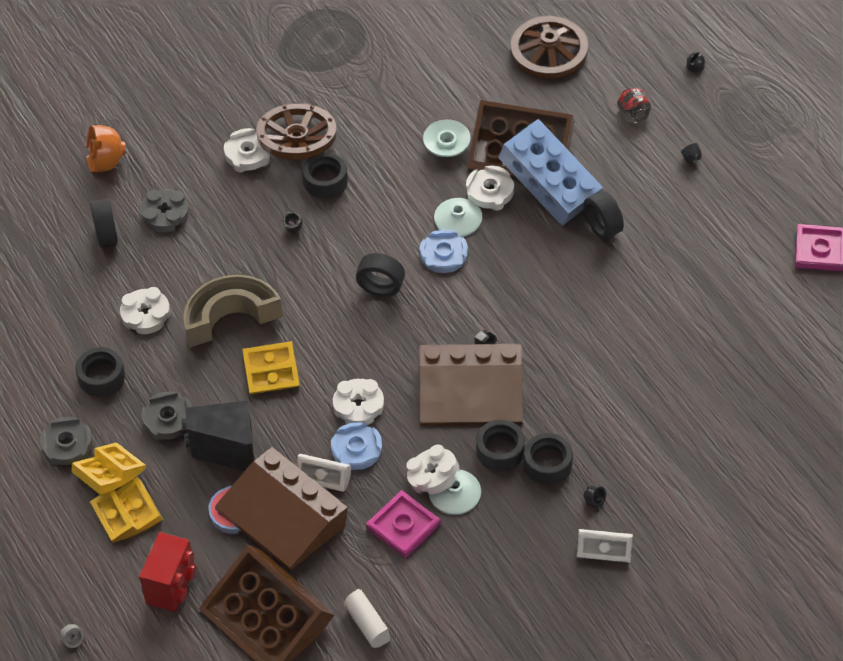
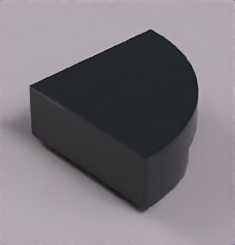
M483 330L474 337L475 345L494 344L497 341L496 335L488 330Z

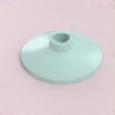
M440 120L434 122L425 130L423 141L427 150L432 154L440 157H453L461 154L468 148L470 133L467 127L458 121Z
M452 198L444 201L437 207L434 221L439 230H452L458 233V236L464 237L474 233L480 227L482 212L479 206L468 199Z
M456 470V474L453 476L455 481L449 488L440 493L429 495L432 505L440 512L448 515H461L471 511L476 507L481 497V487L478 480L467 471L459 470L458 473ZM457 486V487H459V488H457V489H452L451 487Z

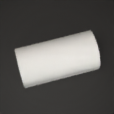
M299 454L297 457L296 466L319 485L342 492L346 490L350 480L351 465Z
M579 529L577 557L630 562L633 534Z
M357 589L345 599L344 606L373 648H378L391 641L388 628L362 590Z

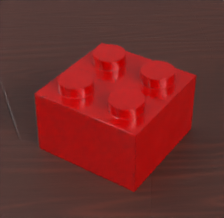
M162 532L158 533L139 576L146 604L176 612L179 603L185 601L187 595L186 587L189 580L193 581L197 571L190 540Z

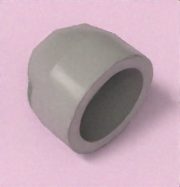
M68 624L61 630L60 637L67 647L75 648L83 642L84 632L77 625ZM70 632L75 635L72 640L68 636Z

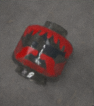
M639 88L626 89L622 92L617 102L620 112L628 122L640 123L646 120L652 108L645 92Z

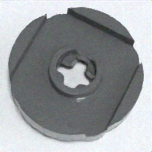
M152 189L147 192V197L140 206L142 221L148 224L151 230L156 232L173 231L175 226L180 223L183 225L189 216L188 203L183 192L178 190ZM163 208H168V209H170V210H166L165 213H161V209H163Z
M175 392L158 393L152 396L146 407L142 409L143 425L154 440L159 441L184 435L181 419L186 418L185 408L192 407L186 397L182 398ZM166 412H169L170 415H174L169 419L162 418L165 416Z
M61 417L50 423L51 426L46 431L45 429L42 431L40 445L44 456L50 464L71 465L74 462L85 460L89 457V452L93 445L91 430L86 423H81L79 419L75 417ZM69 437L70 441H72L69 444L60 443L64 442V438Z

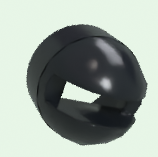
M698 52L691 53L687 58V69L695 73L701 72L705 67L704 56Z
M692 143L681 151L683 158L690 164L696 163L702 157L701 149L697 143Z
M290 211L283 216V225L289 232H298L303 226V220L298 212ZM291 220L295 225L293 226L288 222Z
M590 485L584 491L583 496L585 502L589 505L600 507L604 504L607 493L602 486Z

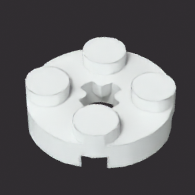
M255 129L238 130L232 133L230 140L227 141V144L226 142L224 144L226 161L237 172L254 170L266 166L270 162L271 154L259 145ZM249 147L251 151L245 152L244 148Z
M485 166V170L480 171L476 169L467 178L466 191L468 200L482 208L496 211L501 210L504 204L508 203L513 197L514 181L510 178L507 170L498 166ZM490 185H494V189L485 188L489 187Z
M151 287L124 295L120 307V315L127 329L136 330L139 334H150L164 326L167 317L168 319L170 317V306L165 295L160 293L158 288ZM145 308L149 309L148 314H144L140 311Z
M353 379L340 382L333 396L335 415L345 420L346 424L362 422L369 425L374 422V418L379 414L381 415L384 409L383 393L378 387L377 382L371 379ZM357 399L364 400V402H361V406H356V403L353 401Z
M442 445L432 446L429 450L411 458L406 465L408 469L407 479L412 488L422 494L421 491H428L429 495L446 490L455 481L453 476L456 474V470L459 473V464L454 454L444 449ZM433 469H435L436 472H434V473L431 474L430 471L433 470Z

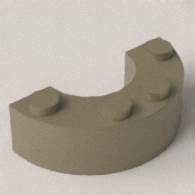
M227 275L205 283L192 294L184 310V326L189 348L212 341L214 324L227 314L245 313L254 317L259 324L283 317L280 296L266 282L247 275Z

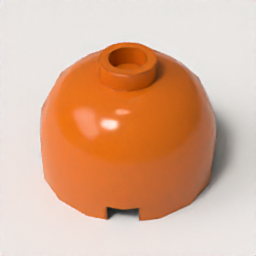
M92 125V127L88 128L86 148H89L90 156H87L90 171L106 172L114 169L119 164L121 156L125 155V142H121L116 130L108 126Z

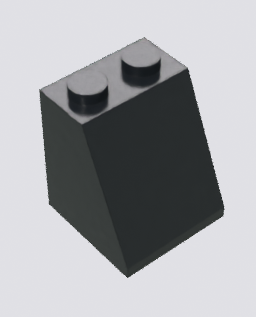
M248 401L185 408L186 418L181 419L186 448H191L192 458L245 471L255 460Z

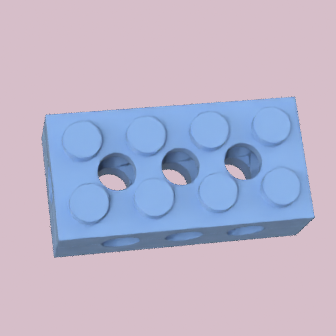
M539 119L503 145L498 157L562 226L584 210L583 204L587 197L600 192L603 188Z

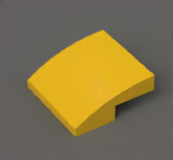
M292 341L242 349L249 394L300 387Z
M118 443L95 448L93 458L72 463V473L100 495L125 485L145 470V464Z
M138 477L117 491L113 490L101 494L90 501L113 543L134 536L163 520L143 482Z

